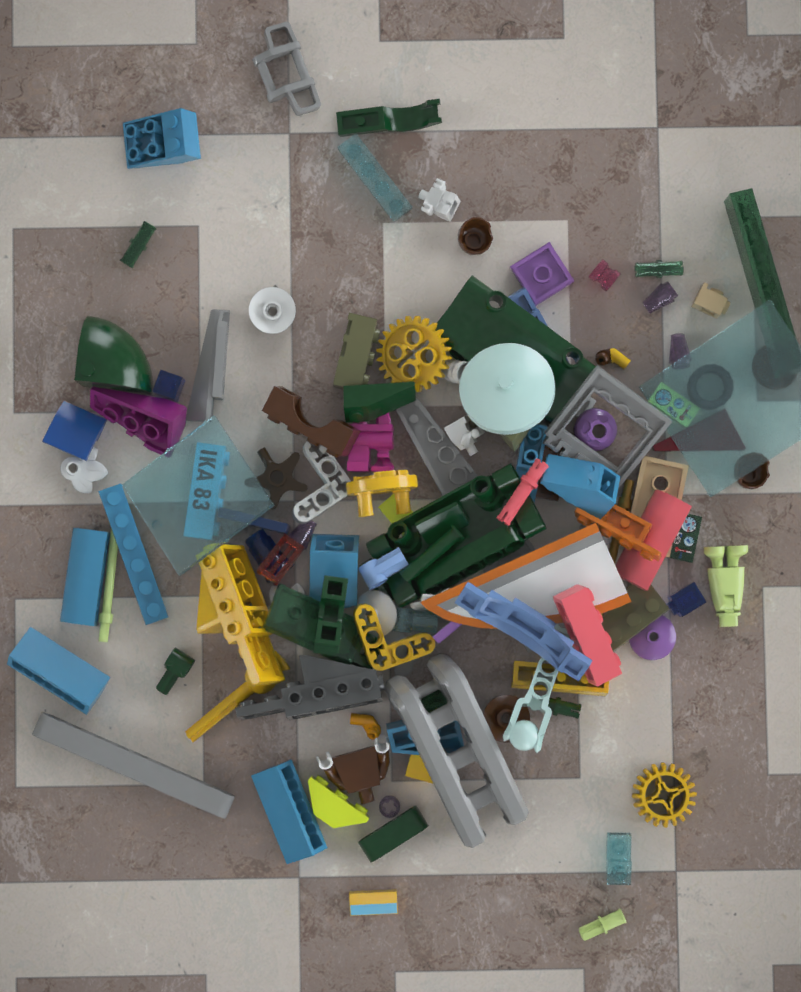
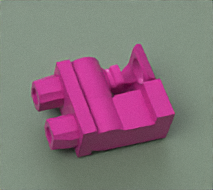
M390 412L376 418V424H368V422H353V424H350L361 430L348 455L347 471L370 472L371 470V472L394 470L389 451L394 450V426L391 424ZM371 449L377 450L378 460L374 466H371Z

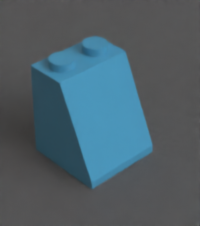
M312 534L309 605L320 607L324 575L348 579L344 608L357 606L359 535Z

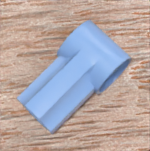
M398 547L379 559H372L366 562L358 570L369 590H372L385 583L390 576L406 568L409 564Z

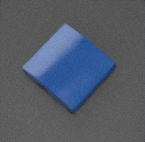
M63 401L42 442L87 461L95 442L98 441L107 419Z

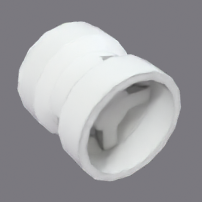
M454 359L448 361L446 364L450 368L443 369L445 379L448 382L460 384L462 373L469 362Z

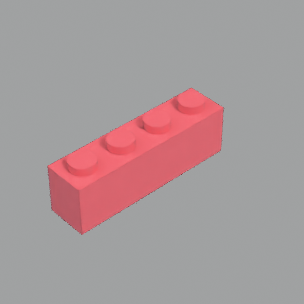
M577 584L553 596L569 638L574 641V649L592 660L591 665L585 672L588 683L598 687L621 675L622 672L619 667L621 661L615 652L613 653L611 648L612 639L608 632L604 631L601 624L603 623V618L594 607V596L591 590Z

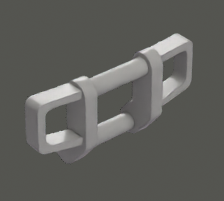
M283 22L267 27L264 31V37L268 50L254 57L252 61L254 66L258 67L266 87L268 102L273 103L287 97L297 116L318 110L321 102L315 88V82L309 76L300 53L301 46L294 35L290 23ZM285 30L291 43L274 47L270 33ZM291 54L301 80L276 89L266 63ZM309 89L314 104L300 108L293 94Z

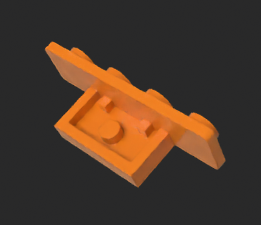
M616 504L601 519L576 507L574 511L575 517L583 526L587 527L596 523L602 536L609 539L612 536L619 540L618 543L624 548L638 550L640 556L646 560L653 561L654 559L659 562L661 559L660 551L643 543L652 527L651 523Z

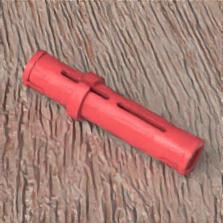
M536 458L526 475H522L520 484L496 517L500 522L503 523L504 521L505 525H510L533 489L536 490L538 487L537 482L549 467L545 462L541 463V460Z

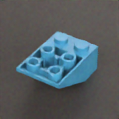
M179 108L123 123L128 169L180 164L201 159L195 112Z
M552 454L546 456L545 463L549 467L542 475L540 482L546 489L555 492L567 503L573 504L599 519L616 504L620 482L618 474L601 463Z

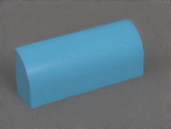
M73 528L60 622L87 626L98 625L110 540L109 532Z
M32 627L28 629L10 653L7 662L8 666L86 715L94 706L110 679L108 675Z
M292 759L251 775L286 864L314 856L327 849Z

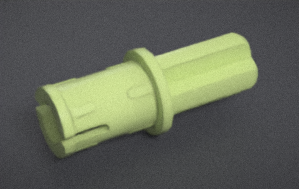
M618 909L604 917L598 916L597 920L580 927L579 933L582 939L586 941L604 932L608 934V930L627 922L621 909Z

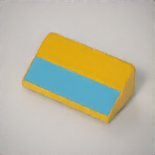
M397 889L349 891L350 916L398 914Z

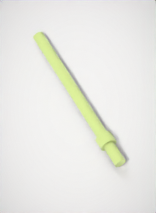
M112 529L110 531L102 613H99L98 622H100L98 641L108 642L110 623L112 624L113 622L111 609L118 546Z

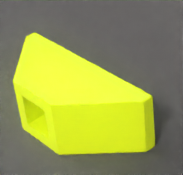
M311 775L308 785L313 814L332 828L367 823L370 816L366 814L368 810L359 803H356L354 806L347 801L349 796L339 789L333 791L328 787L329 782L323 777L317 775L315 778Z

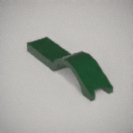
M440 99L427 100L420 105L405 108L379 106L336 112L338 135L345 137L383 131L406 132L442 123V118L438 116V105H441Z

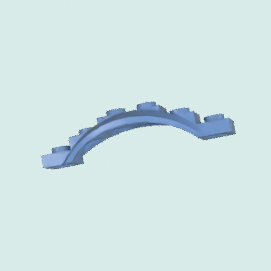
M467 582L455 601V604L468 611L474 618L484 621L515 638L545 659L555 669L568 674L577 681L581 679L591 665L592 660L572 648L574 641L554 629L556 625L554 621L517 598H514L511 602L493 590L487 594Z

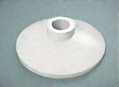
M268 287L258 291L251 299L249 305V316L253 325L260 331L268 334H277L285 331L293 323L296 315L295 303L290 294L277 287ZM276 308L277 314L274 316L269 315V309Z
M379 590L363 593L358 598L357 605L365 603L372 606L376 611L383 635H387L393 630L397 621V609L394 601L389 595ZM364 608L361 609L362 614L359 615V618H363L367 626H375L374 622L372 624L368 622L367 616L370 614V611H366ZM372 630L368 632L369 634L378 637V633L376 631Z

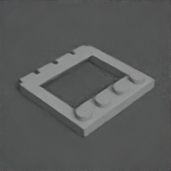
M597 365L544 431L547 436L543 444L555 452L564 447L559 454L560 456L603 464L620 476V487L669 427L672 420ZM593 392L647 430L618 467L565 430V427Z

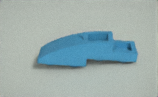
M535 425L521 442L516 464V471L520 478L522 475H526L536 458L540 459L542 463L545 446L543 441L546 438L544 431L548 426ZM537 488L536 490L533 489L530 493V496L533 499L534 503L536 499Z

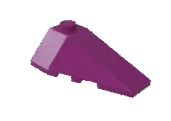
M94 386L90 389L91 409L111 423L117 422L127 429L126 434L131 437L137 436L145 442L143 446L168 458L173 456L186 426V406L165 398Z

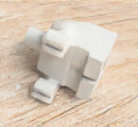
M437 178L435 180L437 182H434V187H431L429 192L421 190L419 193V198L424 200V207H421V211L426 212L429 216L434 213L438 217L451 222L461 201L457 194L446 191L445 181Z
M465 415L444 427L450 440L460 450L466 448L469 455L472 456L478 452L474 445L477 442L476 438L484 434L485 430L479 426L474 429L471 428L469 425L470 418L468 415Z

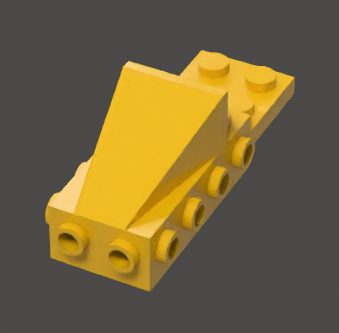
M212 544L205 547L204 552L196 556L201 568L197 633H223L228 644H238L239 654L244 660L247 676L252 685L279 684L285 681L269 638L270 635L276 633L244 545Z

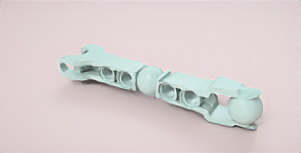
M557 623L554 629L569 638L566 628H561ZM542 657L538 662L525 698L517 700L509 724L503 734V741L510 739L511 744L516 749L527 751L534 748L536 754L541 750L543 737L552 715L548 704L558 674L557 669L552 673L543 671L542 664L547 661ZM536 685L545 686L547 693L543 696L537 695L534 692ZM528 706L532 711L539 710L544 714L539 730L530 721H517L521 707Z

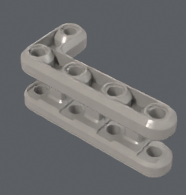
M439 653L429 658L426 665L433 676V680L415 689L405 676L396 675L386 681L384 688L391 704L403 720L464 846L474 848L483 843L486 837V833L478 822L480 819L476 813L477 810L492 802H496L504 814V820L510 825H517L526 820L529 811L465 675L447 654ZM439 690L446 698L447 704L429 713L424 708L421 699ZM453 721H458L465 732L464 737L467 744L451 753H447L439 741L441 738L437 731ZM475 761L484 772L483 777L486 785L467 794L459 783L460 777L457 771Z

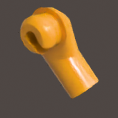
M351 713V725L362 726L367 733V737L371 740L379 737L381 727L374 716Z

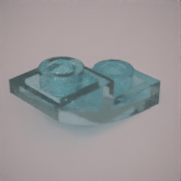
M607 833V885H631V833Z

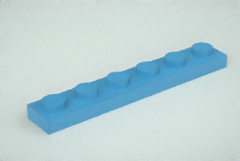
M122 484L98 491L145 625L168 618Z

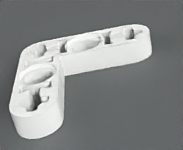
M308 441L303 446V453L325 485L294 506L292 517L299 524L310 522L347 497L346 487L344 489L345 492L336 490L338 486L336 480L339 484L344 483L345 485L347 482H351L335 457L326 452L327 448L319 445L317 452L320 457L323 454L326 457L317 463L315 460L319 456L315 451L312 453L309 451L311 443ZM322 463H331L334 467L333 473H324L321 469ZM337 473L340 475L336 480L334 479L330 482L329 479L333 478ZM318 494L326 495L328 497V504L325 506L319 505L316 502V496ZM312 504L313 509L306 514L308 518L304 515L301 517L298 515L299 507L304 510Z

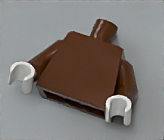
M385 737L386 742L380 744L377 742V738H375V745L332 758L330 753L326 752L328 758L320 760L319 756H317V762L319 767L324 770L327 778L338 789L346 790L348 794L358 791L361 804L375 801L371 787L380 785V781L386 777L390 764L389 739Z

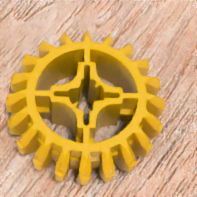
M664 762L660 763V770H658L655 764H652V773L644 768L643 772L646 777L643 778L640 775L636 777L642 783L641 785L633 784L632 786L639 790V793H632V798H639V801L633 803V806L635 808L642 806L638 811V815L642 816L647 813L644 819L647 823L654 818L653 825L656 827L659 825L660 820H662L664 828L668 827V820L671 821L673 826H676V817L681 821H685L682 813L684 811L689 815L692 813L687 806L688 804L691 806L696 804V802L689 800V797L697 796L696 792L689 791L695 784L693 782L686 783L691 777L689 774L681 777L684 771L683 768L679 767L674 772L675 764L671 763L668 770H666ZM661 776H672L677 779L680 785L667 787ZM655 779V791L645 798L647 786ZM662 788L665 791L670 792L669 796H667V803L664 801V799L657 798L659 797L658 795L661 794L660 791L662 790ZM683 792L680 805L673 810V799ZM662 803L667 814L653 812L648 807V804Z

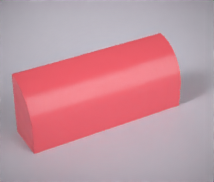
M654 491L640 518L652 524L643 543L660 551L661 559L659 562L654 559L649 561L640 556L638 550L624 548L615 564L623 580L644 591H648L692 507L691 505L663 491Z

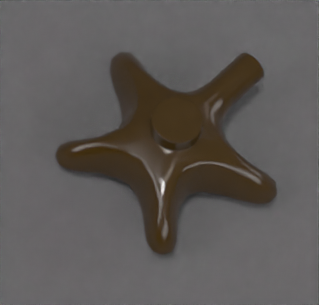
M265 447L257 451L264 463L265 471L255 478L246 480L245 484L249 488L268 489L270 492V509L273 510L278 506L279 500L285 492H304L308 489L306 484L296 481L292 476L293 470L300 459L298 452H294L288 459L278 464L272 460Z

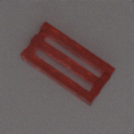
M284 534L258 567L257 574L260 576L262 574L266 580H271L272 584L277 586L304 551V546ZM287 542L289 546L269 571L265 570ZM293 548H296L295 552L285 563V565L282 567L279 573L276 576H274L273 574L276 572V570L279 568L282 562L286 559L289 553L293 550Z

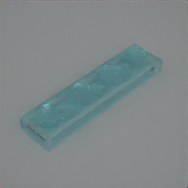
M354 134L337 147L393 222L412 209L411 204L357 134Z

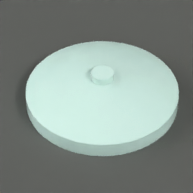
M502 343L482 350L469 361L460 379L459 393L466 414L477 426L491 433L509 435L524 432L534 427L547 415L555 397V381L550 365L537 351L521 344Z

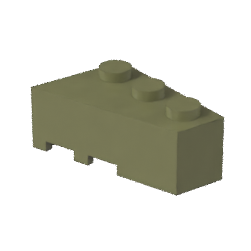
M349 312L347 319L349 321L343 337V346L337 364L333 387L343 389V386L368 384L370 375H366L368 365H373L375 352H371L373 343L378 344L381 331L377 329V319Z

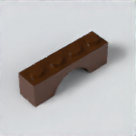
M283 386L273 387L262 409L264 413L268 414L267 418L277 424H280V422L288 426V431L296 435H300V433L308 437L306 441L318 447L319 445L326 447V452L334 457L339 458V456L349 455L361 430L338 419H333L323 427H316L307 421L302 412V397Z

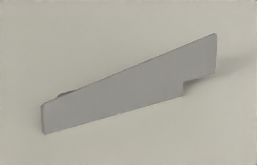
M213 309L210 312L186 414L187 421L213 423L214 399L224 400L230 310Z

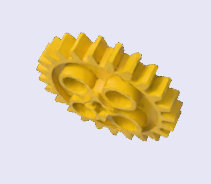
M405 316V322L402 319H397V326L389 324L391 332H382L386 339L378 340L383 347L376 349L377 352L382 353V357L377 358L376 361L383 362L384 364L379 370L387 371L383 378L388 379L392 377L391 383L415 382V390L417 392H422L423 387L426 390L431 389L430 382L434 385L439 384L437 377H445L442 369L450 368L445 364V360L452 359V357L446 355V352L452 348L445 347L444 345L449 338H441L444 330L436 331L437 323L429 325V318H424L422 322L420 316H415L413 320L411 316ZM415 331L419 334V341L416 344L412 341V334ZM429 340V344L426 347L420 349L426 343V341ZM397 346L402 350V355L399 359L394 354ZM418 349H420L419 351H417V352L415 353V357H416V358L408 359L409 357H411V356L413 355V351H412V350H418ZM428 350H431L434 355L431 362L426 359V352ZM406 359H408V360L401 366V368L398 367V365H399L402 361H405ZM411 364L416 368L414 377L408 372Z

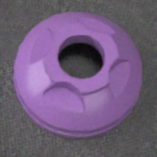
M599 408L585 410L579 415L574 426L575 437L594 451L606 449L613 443L617 434V425L612 415ZM597 424H602L605 427V433L600 438L594 437L592 433L593 427Z

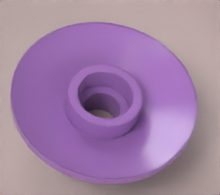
M662 615L630 639L629 643L633 651L641 658L659 660L667 656L674 648L676 632L670 620ZM655 632L658 635L656 641L650 640V633Z

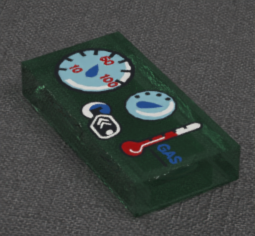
M691 514L687 515L673 541L670 559L693 563L702 517Z

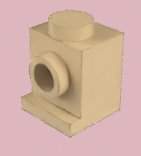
M704 282L691 307L717 319L721 314L725 315L731 302L727 301L728 298L723 296L724 293L715 288L707 289L708 284Z

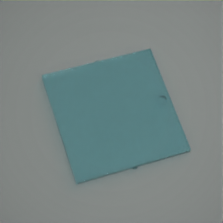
M214 415L122 484L179 576L183 575L221 545L229 542V539L275 506Z

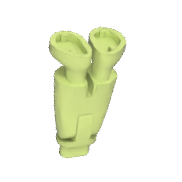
M748 545L703 547L704 554L712 562V568H707L716 616H719V627L738 626V616L741 615V612L738 611H740L742 604L745 567L738 566V562L741 556L747 554ZM724 553L727 558V567H723Z

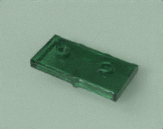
M280 583L276 588L263 627L270 633L313 651L320 601ZM343 612L337 656L320 655L336 662L349 665L352 663L360 640L353 616Z

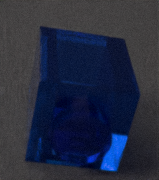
M160 369L152 392L155 395L178 403L185 379Z
M695 582L687 584L667 597L670 601L667 603L673 615L678 614L679 617L687 615L706 603Z

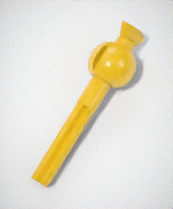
M275 650L281 670H290L286 660ZM246 670L245 682L185 731L186 736L194 743L254 692L266 694L276 684L252 685Z

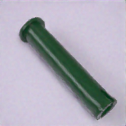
M453 524L450 530L399 572L408 583H411L414 578L457 541L465 539Z

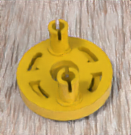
M408 470L373 472L374 475L355 476L353 481L346 483L347 496H357L359 517L374 516L371 495L384 493L395 495L396 515L412 513L409 492H411V489L418 488L417 475H409Z

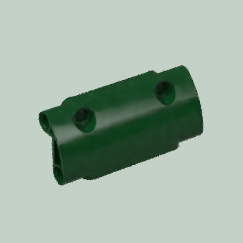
M511 463L493 472L490 476L480 475L464 485L392 523L387 533H383L366 543V547L373 559H379L399 547L406 561L410 564L432 545L426 543L414 523L454 502H457L464 509L469 525L459 531L465 539L457 541L414 578L411 583H408L399 572L388 578L387 584L400 608L421 598L422 594L436 595L519 550L524 546V541L547 529L530 494L509 526L505 525L504 521L502 523L496 518L521 482L520 476ZM488 487L485 492L481 493L483 488ZM405 532V534L401 538H399L400 534Z

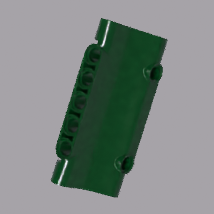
M473 275L467 280L451 305L439 319L435 329L436 331L444 330L441 338H449L444 345L445 347L452 348L448 352L459 361L469 362L482 350L502 343L521 344L534 349L542 355L550 365L555 381L554 401L549 412L543 418L549 424L552 423L596 367L583 357L582 352L502 292L493 291ZM489 302H497L500 308L492 307ZM566 357L573 358L575 364H569L566 361Z

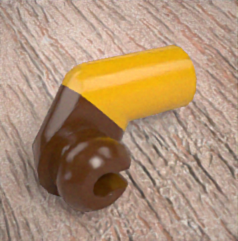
M615 348L600 350L595 358L598 365L603 366L616 363L623 370L631 361Z

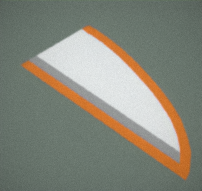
M594 523L420 603L427 610L445 620L477 628L497 629L484 621L474 618L468 611L455 604L456 599L467 582L487 594L493 590L511 602L514 598H517L556 624L563 623L553 596L577 584L591 590L594 596V607L600 614L632 601L598 526Z

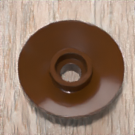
M501 695L492 699L487 704L483 715L495 740L504 743L510 742V739L503 741V734L509 722L504 723L502 716L504 714L512 716L515 704L519 698L512 695ZM521 707L517 721H530L528 707Z

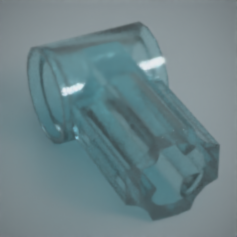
M396 608L397 621L392 631L437 633L438 615L430 611Z

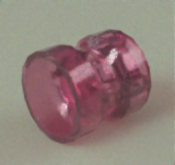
M602 259L588 278L593 282L598 281L601 288L607 292L621 273L616 269L612 270L609 268V263Z

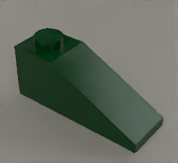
M415 382L343 386L345 422H368L416 401Z

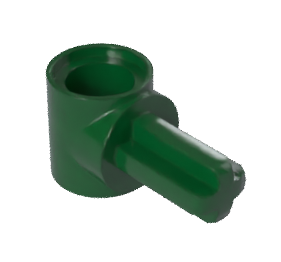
M175 647L164 664L167 670L157 684L156 689L160 693L168 695L179 677L185 678L195 663V659Z

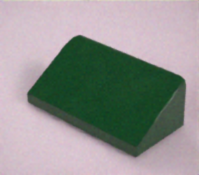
M454 502L414 524L426 543L430 545L450 530L452 524L460 530L469 525V520L464 509L457 502Z

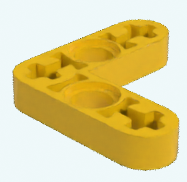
M363 603L357 605L353 611V618L368 663L375 670L383 671L430 654L435 649L434 638L424 632L386 644L375 609ZM364 608L366 611H370L367 619L370 624L374 622L375 626H367L365 620L359 618V615L362 614L361 609ZM374 630L378 633V640L374 644H369L366 641V634ZM421 638L429 640V643L426 645L427 649L424 650L422 647L414 648L416 653L413 654L410 641H412L413 645L421 643ZM400 645H405L408 648V653L404 658L396 656V648ZM370 648H377L379 654L385 656V659L382 660L383 665L380 666L378 663H374L377 655L374 650L370 652Z

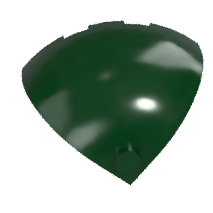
M87 316L80 334L74 380L83 387L92 388L94 386L118 391L153 394L151 367L137 341L118 325L102 318Z

